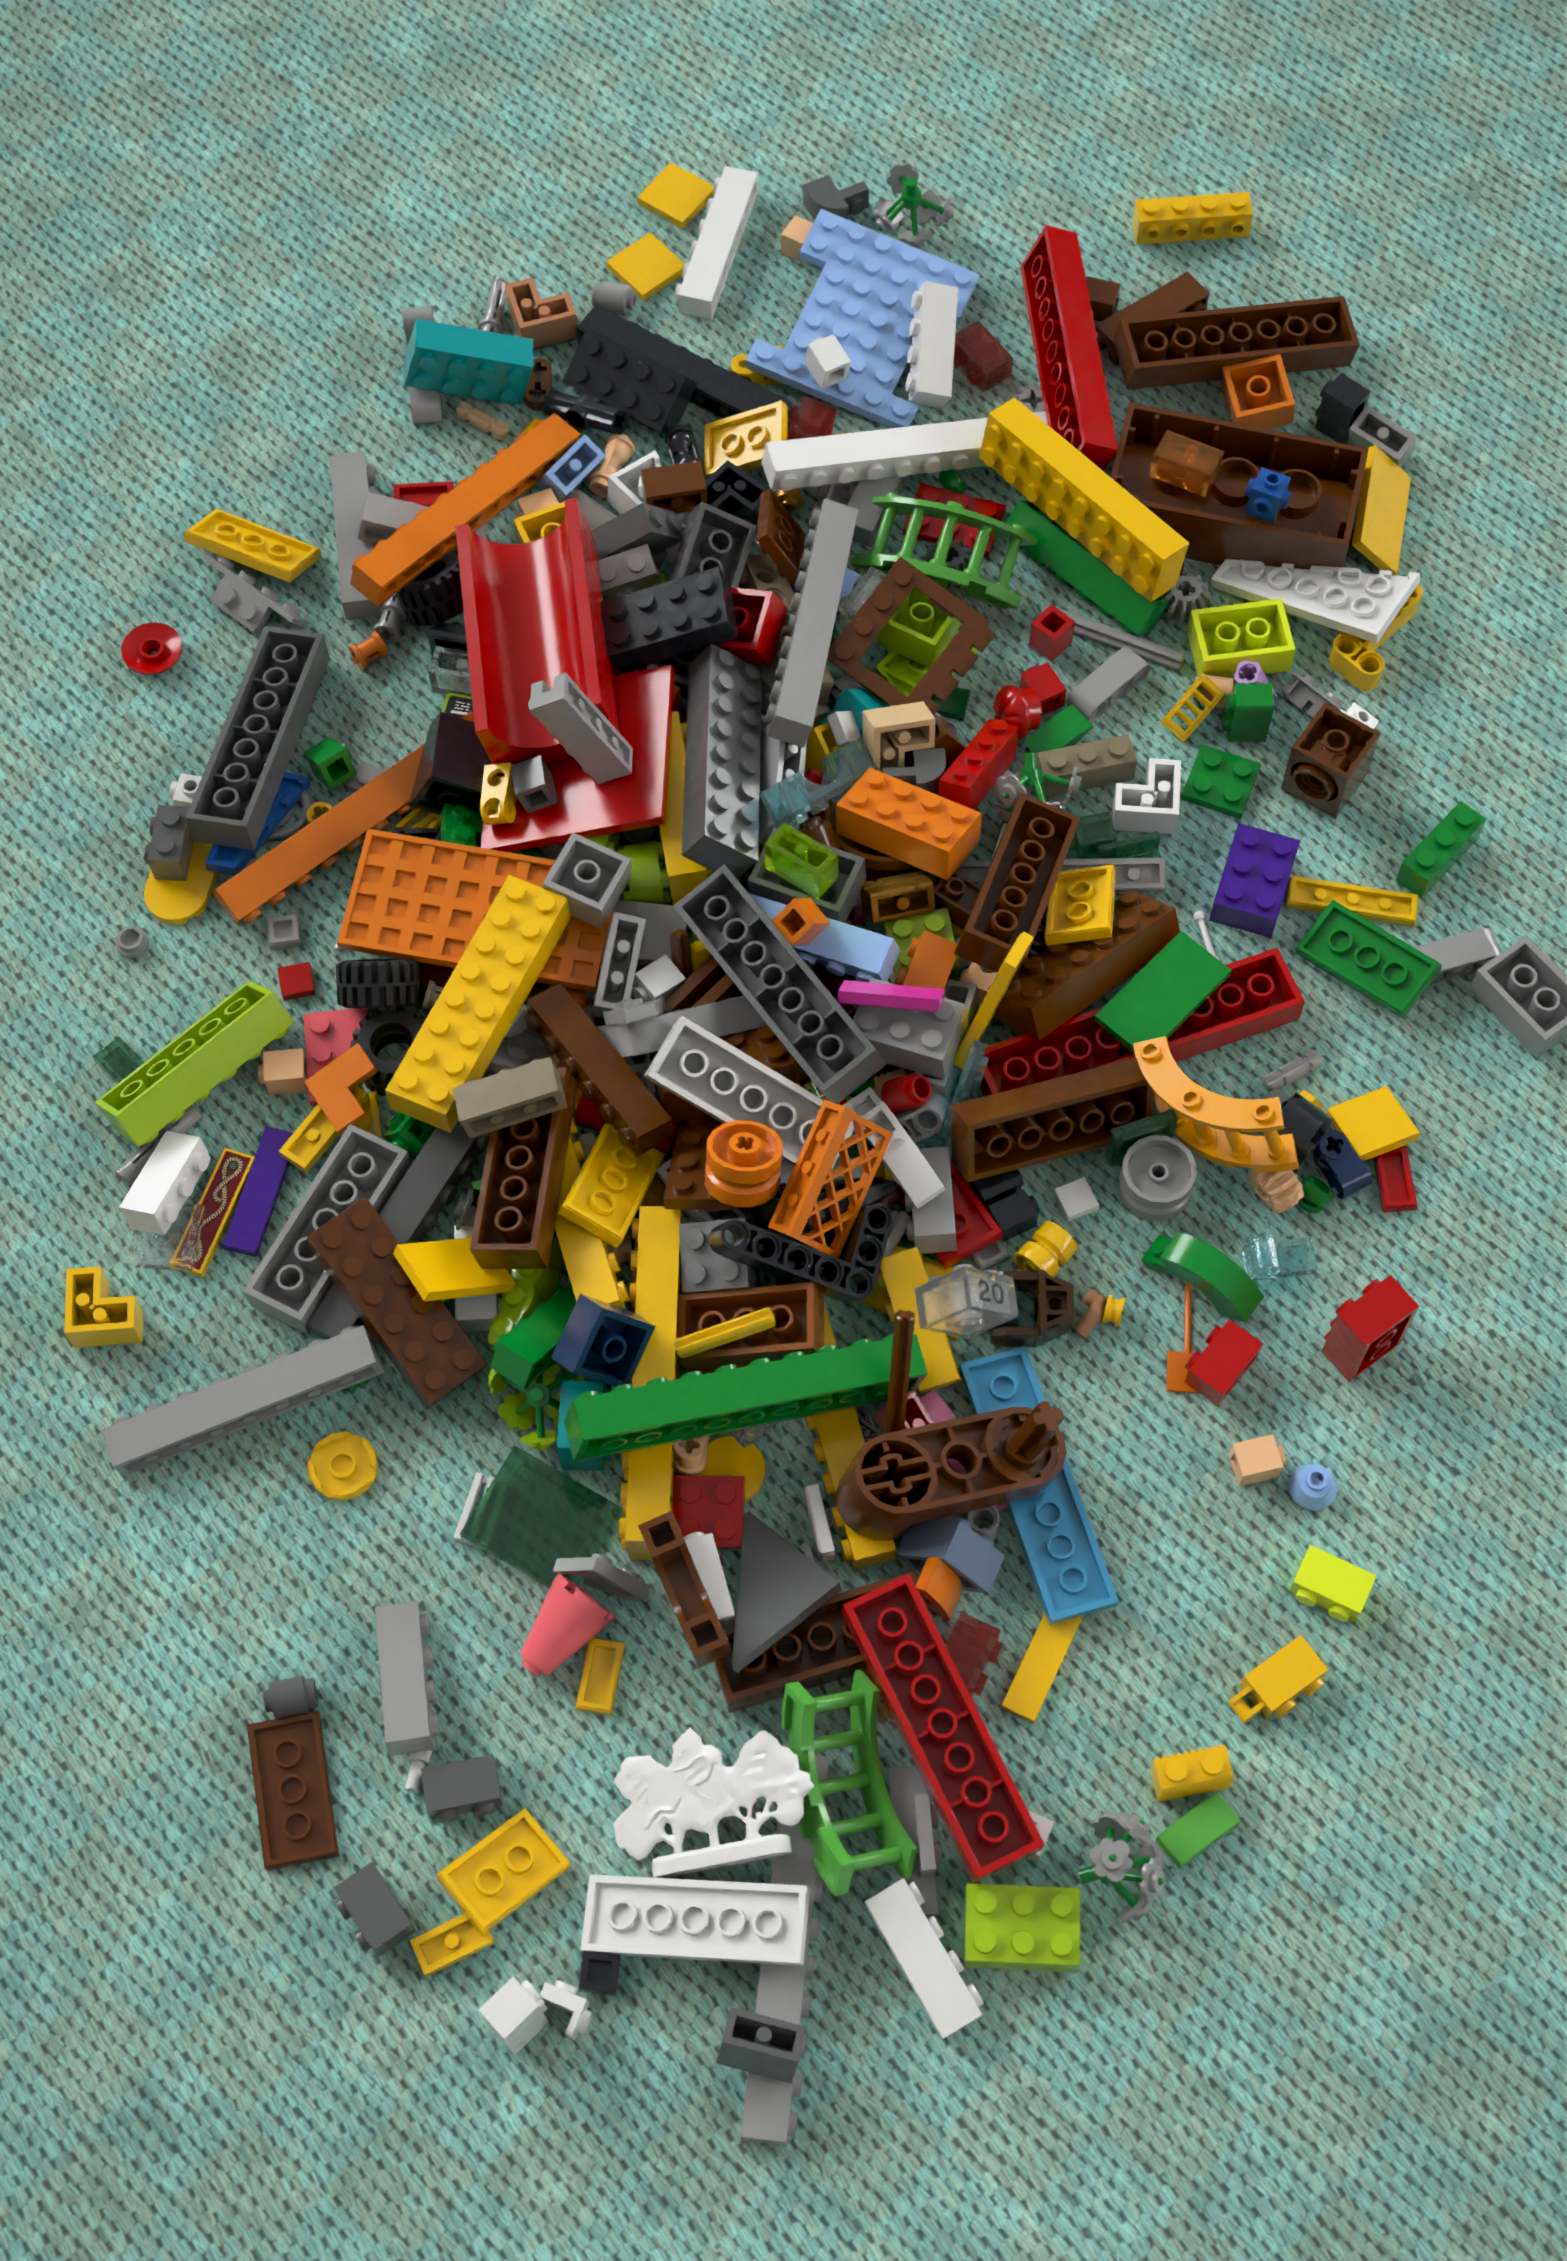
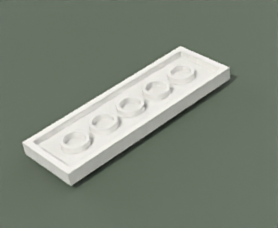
M590 1874L580 1951L620 1954L622 1956L803 1966L810 1888L806 1885Z

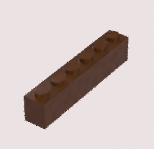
M561 983L527 999L525 1021L528 1028L533 1033L537 1032L548 1053L550 1055L555 1054L560 1060L562 1068H567L571 1077L580 1085L583 1096L588 1101L592 1100L603 1121L606 1124L611 1123L617 1131L619 1140L625 1147H630L638 1157L671 1139L672 1118Z

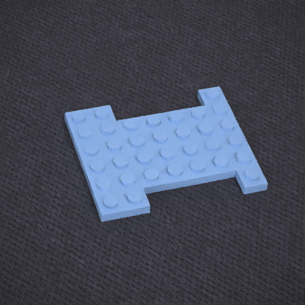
M820 209L800 249L798 258L823 268L784 349L756 338L745 360L744 367L889 428L911 426L919 405L893 394L908 364V351L913 340V336L909 335L910 323L914 318V309L911 308L912 295L914 291H918L924 281L958 287L956 324H958L976 287L980 274ZM834 334L851 360L849 373L846 380L821 389L804 363L808 344L813 340Z

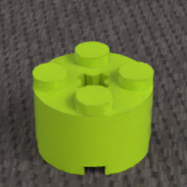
M662 841L617 846L619 854L631 859V878L623 890L625 901L664 905L665 903H671Z

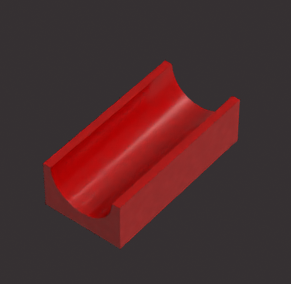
M577 497L564 500L566 514L556 530L539 540L529 543H496L477 535L469 527L468 523L455 526L475 732L492 764L511 762L514 765L541 755L545 763L572 757V755L567 754L560 742L549 734L547 728L537 718L532 716L528 706L531 696V684L543 680L552 690L554 676L565 672L619 732L611 661L608 657L601 609L603 597L596 542Z

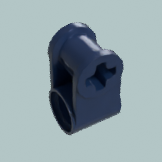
M1337 1131L1326 1132L1313 1151V1160L1327 1179L1331 1189L1335 1187L1338 1194L1336 1196L1339 1199H1344L1371 1184L1372 1175L1367 1165L1359 1158L1342 1133Z

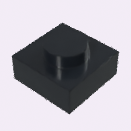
M583 1951L578 1992L616 1996L621 1955Z

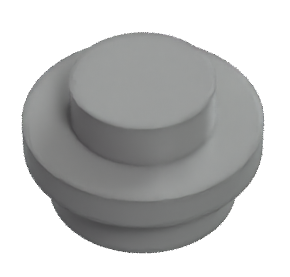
M134 926L123 928L118 933L115 942L118 952L127 958H135L142 955L147 950L149 944L146 933Z

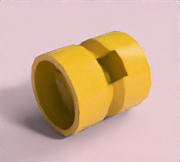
M1045 1221L1033 1233V1242L1028 1241L1026 1244H1023L1014 1254V1261L1022 1272H1038V1269H1042L1051 1277H1055L1060 1269L1059 1265H1065L1077 1252L1078 1247L1072 1236L1061 1226L1051 1221Z

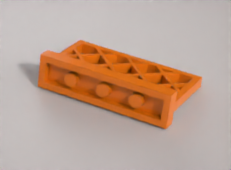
M823 1100L768 1228L787 1235L818 1251L839 1258L893 1133L856 1114L855 1111L846 1106ZM852 1120L855 1134L845 1139V1134ZM874 1133L878 1134L879 1137L874 1148L868 1151L865 1138ZM857 1143L860 1156L850 1161L847 1148ZM839 1152L841 1166L831 1171L833 1161ZM862 1164L863 1174L860 1180L854 1183L852 1169ZM843 1175L846 1188L836 1193L833 1180ZM825 1184L827 1198L817 1203L816 1200L822 1186ZM848 1196V1208L846 1212L840 1214L838 1201ZM830 1207L832 1219L821 1224L819 1211ZM811 1216L813 1230L802 1235L808 1218ZM834 1228L835 1237L829 1248L826 1246L824 1233Z

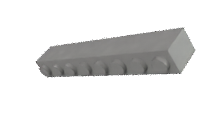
M364 1325L360 1327L351 1326L343 1329L340 1335L327 1340H315L309 1343L307 1348L295 1353H282L275 1358V1361L265 1365H253L244 1369L242 1374L232 1378L217 1379L209 1387L202 1390L184 1392L177 1397V1400L167 1404L152 1405L146 1408L144 1413L137 1416L119 1418L112 1423V1426L104 1428L102 1431L112 1466L125 1476L385 1372L373 1336Z

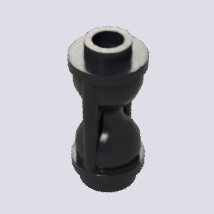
M674 425L665 433L664 440L672 465L701 461L693 431L689 426Z

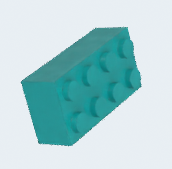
M416 319L404 358V386L506 404H521L533 370V339Z

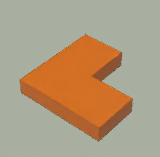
M357 1043L304 1081L340 1135L344 1134L349 1124L355 1126L368 1116L352 1090L377 1073L378 1070L363 1047Z

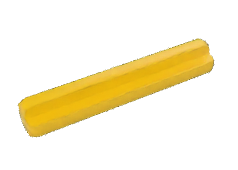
M766 1307L677 1338L674 1341L676 1352L680 1358L684 1359L770 1329L776 1325L775 1316L772 1310Z

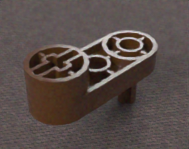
M1043 1401L1038 1403L1034 1409L1029 1407H1009L894 1431L868 1440L858 1451L840 1478L836 1491L837 1509L845 1524L858 1535L874 1541L892 1540L905 1534L911 1525L915 1523L1031 1498L1043 1492L1063 1468L1067 1453L1064 1437L1059 1430V1425L1064 1420L1063 1412L1060 1408L1052 1409L1049 1401ZM947 1459H954L960 1462L965 1468L966 1474L953 1471L949 1467Z

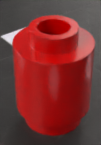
M912 1073L886 1081L882 1086L881 1096L882 1101H884L891 1112L898 1113L924 1105L931 1097L932 1089L930 1082L925 1076Z

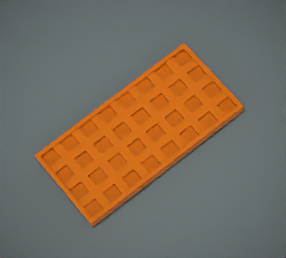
M367 828L337 940L338 948L398 959H412L421 963L456 968L508 875L542 888V883L556 860ZM615 906L602 929L571 916L568 925L536 982L549 985L561 983L563 987L595 992L609 923Z

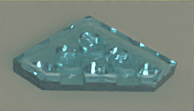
M975 1039L960 1075L955 1096L952 1098L939 1135L940 1138L935 1147L949 1146L951 1161V1105L977 1098L989 1058L984 1057L987 1044Z

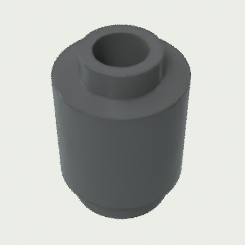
M303 1675L269 1682V1690L263 1691L266 1712H273L274 1718L310 1712V1708L317 1707L318 1694L314 1677L305 1679Z

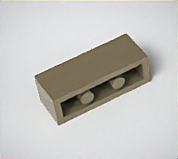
M1129 734L1037 753V768H1042L1044 774L1071 780L1074 768L1078 767L1076 776L1082 777L1081 784L1083 786L1080 790L1133 780L1137 765V758ZM1043 780V787L1048 797L1065 794L1068 791L1067 786Z
M551 1057L536 1059L529 1064L510 1070H502L495 1075L479 1080H471L464 1085L453 1088L459 1121L470 1139L567 1108L560 1074Z

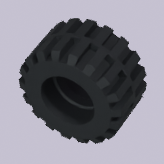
M444 555L395 593L411 625H435L452 619L464 611L458 555Z
M398 958L345 960L336 964L337 1004L344 1008H397L413 1006L420 1002L419 962Z
M397 1007L396 1011H391L390 1008H383V1013L380 1014L376 1011L370 1013L371 1018L369 1020L363 1018L359 1022L361 1029H355L352 1034L354 1040L351 1041L350 1048L359 1043L378 1070L377 1073L364 1081L366 1087L370 1091H374L376 1088L378 1095L385 1097V1090L403 1058L395 1061H385L377 1057L378 1053L385 1046L392 1043H405L411 1046L425 1022L423 1017L418 1019L417 1013L412 1010L405 1013L403 1007Z

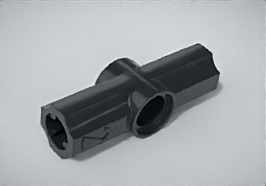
M550 390L545 395V401L542 405L545 415L557 414L578 432H584L588 428L621 435L625 431L628 421L626 411L603 404L597 396L591 393H587L579 398Z

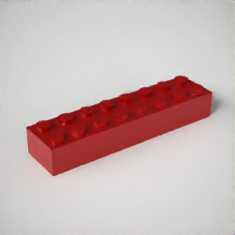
M906 1574L843 1604L842 1616L880 1690L973 1883L975 1884L1041 1851L1045 1844L910 1574Z

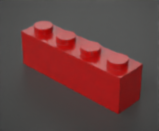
M989 719L939 779L938 795L975 810L997 783V779L1006 772L1016 759L1019 726L1008 724L1004 720Z

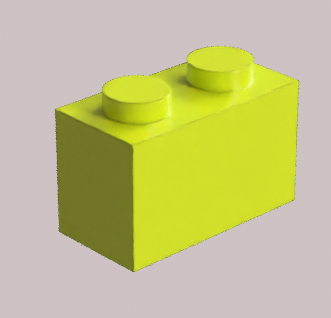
M1310 1545L1289 1592L1295 1594V1599L1304 1605L1313 1607L1317 1604L1329 1610L1328 1614L1338 1621L1348 1622L1351 1620L1356 1622L1377 1575Z

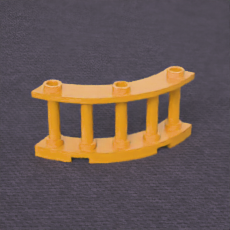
M1166 1036L1133 1043L1141 1072L1153 1090V1100L1158 1112L1162 1113L1172 1109L1168 1127L1173 1135L1188 1149L1213 1163L1235 1169L1236 1166L1253 1168L1254 1172H1283L1299 1169L1293 1135L1279 1136L1277 1131L1285 1129L1279 1097L1249 1100L1213 1093L1193 1082L1178 1067L1171 1055ZM1240 1132H1263L1264 1136H1254L1242 1134Z

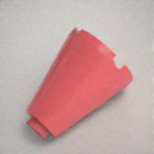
M558 1573L550 1586L522 1647L520 1655L524 1660L521 1665L537 1677L542 1672L550 1675L608 1626L615 1618V1615L606 1607L603 1609L599 1606L596 1599L580 1586L564 1577L561 1573Z

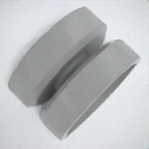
M1151 1135L1135 1142L1128 1149L1123 1159L1118 1180V1193L1123 1205L1134 1216L1146 1221L1162 1222L1176 1217L1186 1208L1196 1180V1162L1191 1151L1180 1141L1168 1136Z

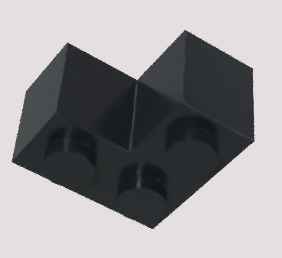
M727 460L705 481L707 503L757 526L760 494L768 490V488Z

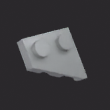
M642 998L612 1003L614 1010L603 1012L606 1025L624 1024L658 1016L667 1011L664 998L643 1002Z
M592 1554V1557L557 1558L552 1571L562 1575L578 1574L585 1578L584 1585L625 1600H646L651 1587L638 1580L639 1575L636 1572L624 1568L618 1569L612 1565L613 1561L610 1558L601 1554Z

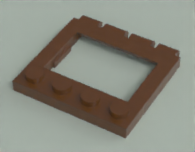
M899 557L831 645L827 661L887 705L896 706L923 701L934 716L940 706L932 699L936 697L940 701L945 702L959 684V681L952 676V673L955 672L959 676L964 677L979 658L971 649L974 647L983 653L996 634L988 628L990 626L989 620L905 559ZM915 589L924 595L929 603L951 619L954 617L960 621L963 626L909 696L906 697L895 686L873 670L870 671L858 660L912 590Z

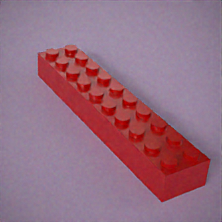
M1046 225L1021 264L1020 270L1047 424L1104 471L1109 462L1116 456L1118 442L1114 432V420L1111 416L1110 398L1107 395L1106 377L1101 363L1102 355L1099 352L1097 342L1098 334L1095 331L1093 310L1089 300V289L1086 284L1081 247L1079 246L1077 233Z
M1278 947L1226 965L1232 970L1231 975L1167 1038L1169 1049L1175 1062L1300 1019L1305 1001ZM1101 1007L1072 1017L1040 1041L1022 1034L973 1051L971 1070L983 1096H988L1136 1058V1055L1094 1022L1095 1015L1103 1008Z

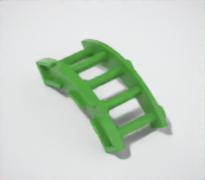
M895 493L873 497L871 503L885 510L873 550H869V553L856 554L853 566L872 576L885 577L899 557H902L944 588H948L949 583L966 588L965 595L985 602L995 608H1018L1021 596L1010 591L1009 582L1020 546L1037 545L1038 542L1037 538L1027 533V528L1016 524L1008 525L991 517L966 510L962 504L953 501L943 504L902 497ZM896 515H911L901 551L897 552L896 556L886 555L885 550ZM924 516L945 520L934 558L930 559L929 562L914 559V556H912ZM957 523L979 529L968 567L963 572L949 568L947 563H945ZM990 534L1009 542L997 582L993 583L980 578L981 574L979 573Z
M862 1670L854 1672L852 1691L813 1698L799 1682H792L785 1685L783 1697L782 1729H788L789 1749L798 1756L799 1769L810 1774V1780L814 1784L813 1789L804 1797V1815L797 1825L802 1839H810L817 1855L812 1858V1861L834 1896L848 1893L854 1871L892 1863L905 1880L911 1879L918 1850L897 1817L886 1789L885 1776L880 1765L877 1745V1706L880 1690ZM850 1706V1731L814 1738L816 1713ZM852 1746L856 1773L819 1781L815 1753ZM860 1788L868 1814L831 1822L822 1796ZM874 1829L883 1847L881 1850L850 1856L838 1836Z

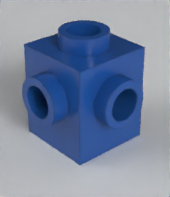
M1262 467L1257 478L1251 477L1247 485L1245 496L1249 497L1245 514L1274 524L1281 508L1286 510L1292 496V491L1288 490L1291 477Z

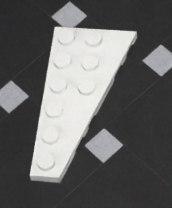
M1225 559L1211 578V588L1253 602L1282 598L1285 612L1377 643L1419 584L1420 573L1409 572L1408 576H1394L1392 571L1380 570L1379 574L1362 573L1359 568L1311 565L1310 569L1294 568V564L1283 563L1282 567L1265 566L1262 561Z

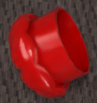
M1006 685L998 691L993 703L995 720H1004L1008 724L1019 726L1018 740L1025 738L1028 731L1036 730L1039 727L1042 712L1041 702L1038 693L1032 686L1019 689L1013 685Z

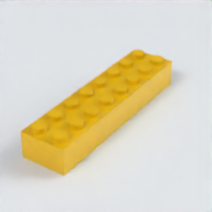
M1015 397L988 414L979 458L986 465L994 469L1006 482L1014 486L1030 502L1040 508L1050 519L1060 525L1071 537L1086 547L1094 556L1099 558L1150 603L1176 586L1189 546L1188 541Z
M508 875L385 1091L391 1109L449 1133L452 1132L459 1120L453 1088L483 1077L571 919L567 897Z

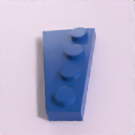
M285 772L255 849L247 850L213 844L205 861L207 871L232 876L241 872L301 798L302 793L311 785L309 777Z

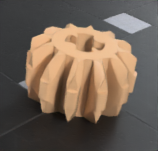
M1252 1168L1248 1171L1250 1184L1254 1187L1255 1193L1258 1194L1261 1201L1269 1209L1280 1214L1285 1210L1291 1209L1304 1197L1302 1184L1298 1181L1297 1175L1292 1170L1283 1172H1254Z

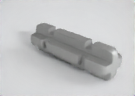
M1311 1050L1303 1054V1058L1298 1057L1277 1068L1278 1072L1272 1071L1264 1075L1262 1084L1268 1092L1276 1088L1282 1089L1281 1085L1287 1086L1307 1075V1071L1313 1072L1320 1068L1323 1063L1322 1056L1317 1050Z

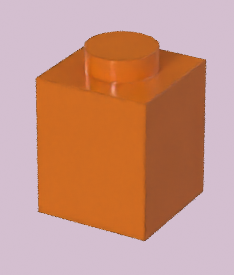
M794 898L772 920V923L791 946L809 945L830 924V921L811 898Z

